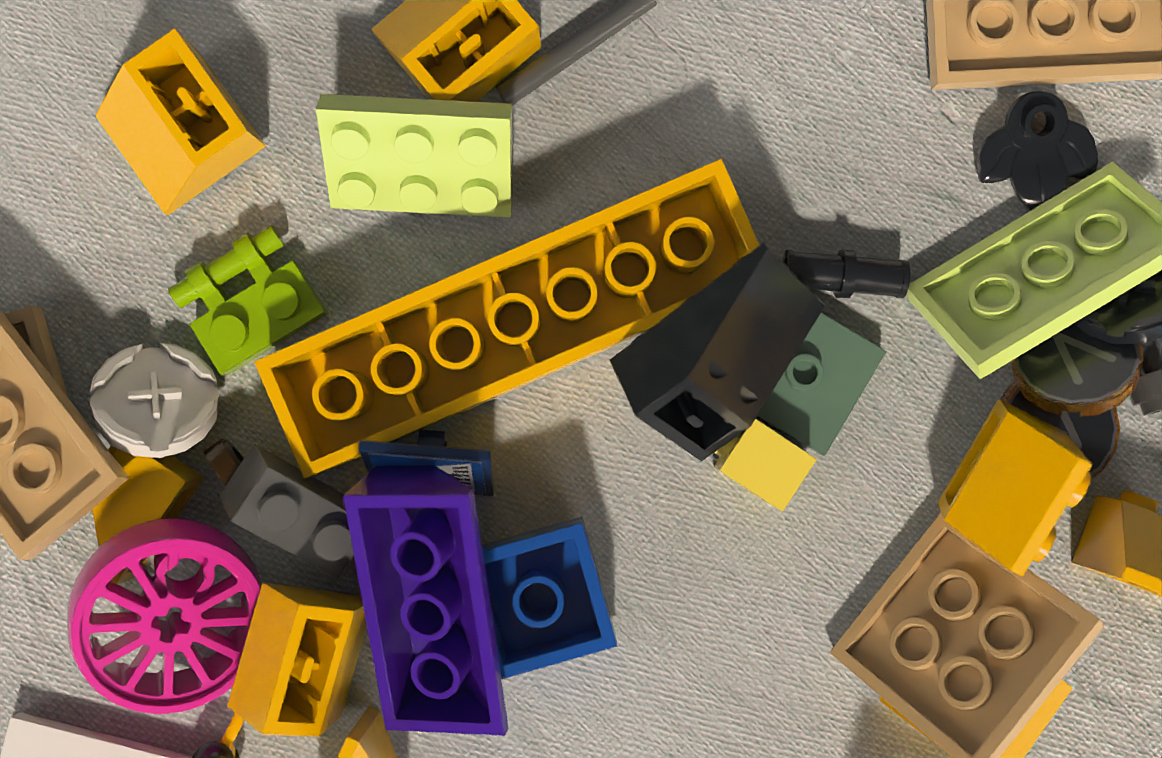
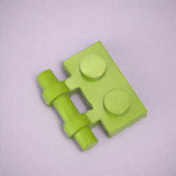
M273 225L253 237L250 233L242 235L232 242L233 249L207 265L203 261L198 262L185 270L186 278L168 288L171 298L181 309L198 298L203 299L208 307L209 312L192 321L189 325L222 376L230 375L329 314L297 262L292 260L276 271L273 269L267 256L285 246L282 237ZM248 269L256 283L229 299L221 284Z

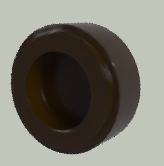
M220 439L203 452L209 465L225 486L244 460L242 454L227 439Z

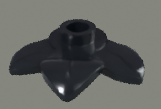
M1043 91L1028 92L1012 103L1006 114L1005 125L986 137L982 143L977 161L978 179L981 183H996L1010 179L1018 200L1025 208L1031 211L1063 192L1067 184V176L1084 179L1096 172L1098 151L1089 129L1077 122L1068 120L1066 107L1057 96ZM1042 111L1046 116V124L1040 133L1035 134L1031 128V121L1036 113Z

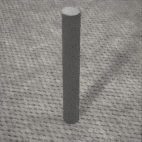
M656 0L619 1L498 85L496 89L505 103L512 104L513 106L657 5Z

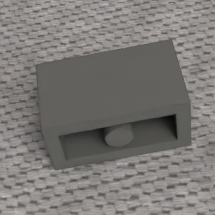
M254 444L219 495L230 521L339 578L354 556L344 494L313 476L304 479L299 468Z

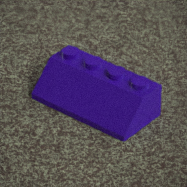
M435 465L375 466L343 497L385 730L505 736L509 726L474 491Z

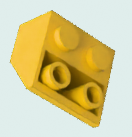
M405 0L371 29L372 33L418 88L431 100L477 102L541 48L539 26L517 0Z
M175 28L122 65L95 115L163 213L168 216L266 147L199 50Z
M998 399L938 500V505L944 521L1007 569L1023 577L1033 560L1040 562L1050 551L1057 532L1054 525L1065 507L1076 506L1085 495L1091 481V473L1088 470L1092 463L1065 431Z
M262 582L227 707L261 734L319 737L342 716L367 628L361 595Z

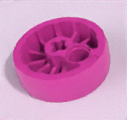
M167 518L146 521L131 526L103 543L87 560L75 580L67 612L68 641L74 661L84 678L99 694L121 707L142 713L168 714L205 705L233 687L262 585L258 571L249 555L237 542L210 525L188 519ZM155 555L154 576L151 577L141 559ZM179 559H194L201 564L198 572L187 580H174L166 575L167 569L170 572L172 568L178 565ZM216 565H222L232 573L229 577L212 586ZM130 568L142 586L143 591L138 595L110 580L122 569ZM240 591L244 592L241 596V607L211 608ZM103 597L132 612L93 613L92 608L96 599ZM170 607L179 608L180 612H172L168 620L158 619V616H166ZM237 626L234 630H231L227 637L206 628ZM129 631L103 646L98 638L92 635V633ZM198 642L217 652L211 657L201 658L192 643ZM142 646L130 665L115 661ZM177 651L183 652L191 667L174 672V654ZM163 652L162 670L157 673L145 672L156 654Z

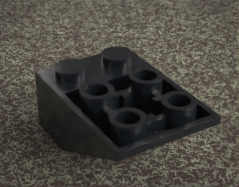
M763 242L748 255L737 260L731 268L698 293L686 299L681 306L647 332L636 337L631 344L609 361L635 416L702 462L751 427L825 306Z

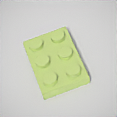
M320 94L316 114L331 208L511 218L513 205L512 104Z

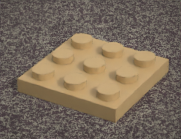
M940 513L829 653L951 757L1000 758L1105 625L1098 617L1029 569L1026 570L1023 577L1007 569L944 521L942 513Z

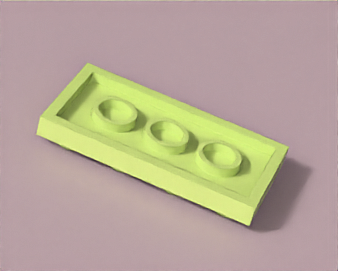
M1112 161L911 282L907 292L908 300L977 377L982 379L1161 271L1162 202Z

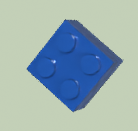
M583 516L482 545L501 679L617 647L616 632Z

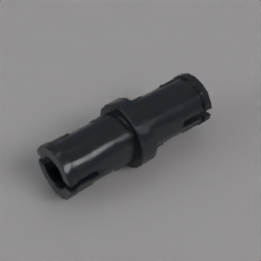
M843 249L839 250L837 255L785 250L782 261L809 289L833 291L836 298L848 299L853 293L894 296L903 299L909 289L911 272L910 264L907 260L894 261L857 257L854 250Z

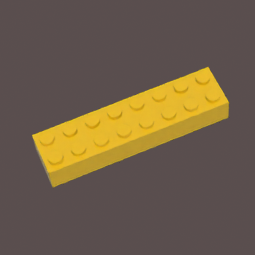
M721 158L258 359L254 363L305 479L320 475L361 457L359 452L360 440L394 443L419 432L420 429L424 430L647 332L681 306L686 299L698 293L731 268L737 260L756 249L759 243Z

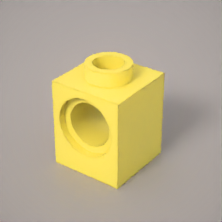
M756 419L751 427L714 452L720 456L714 465L715 469L782 512L817 460Z

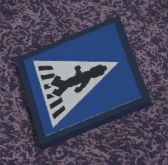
M420 429L418 445L360 440L359 452L368 473L375 466L435 465L472 488L474 495L494 496L495 487L491 451L448 448L447 441H445V431Z

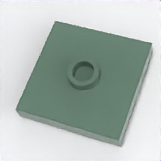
M821 313L757 418L814 452L825 456L887 351Z

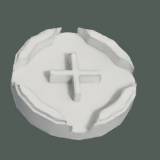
M159 343L160 348L149 347L143 349V344L126 347L108 358L94 375L90 389V410L97 431L113 447L133 456L162 458L185 452L203 440L217 420L219 391L212 368L198 354L176 344Z

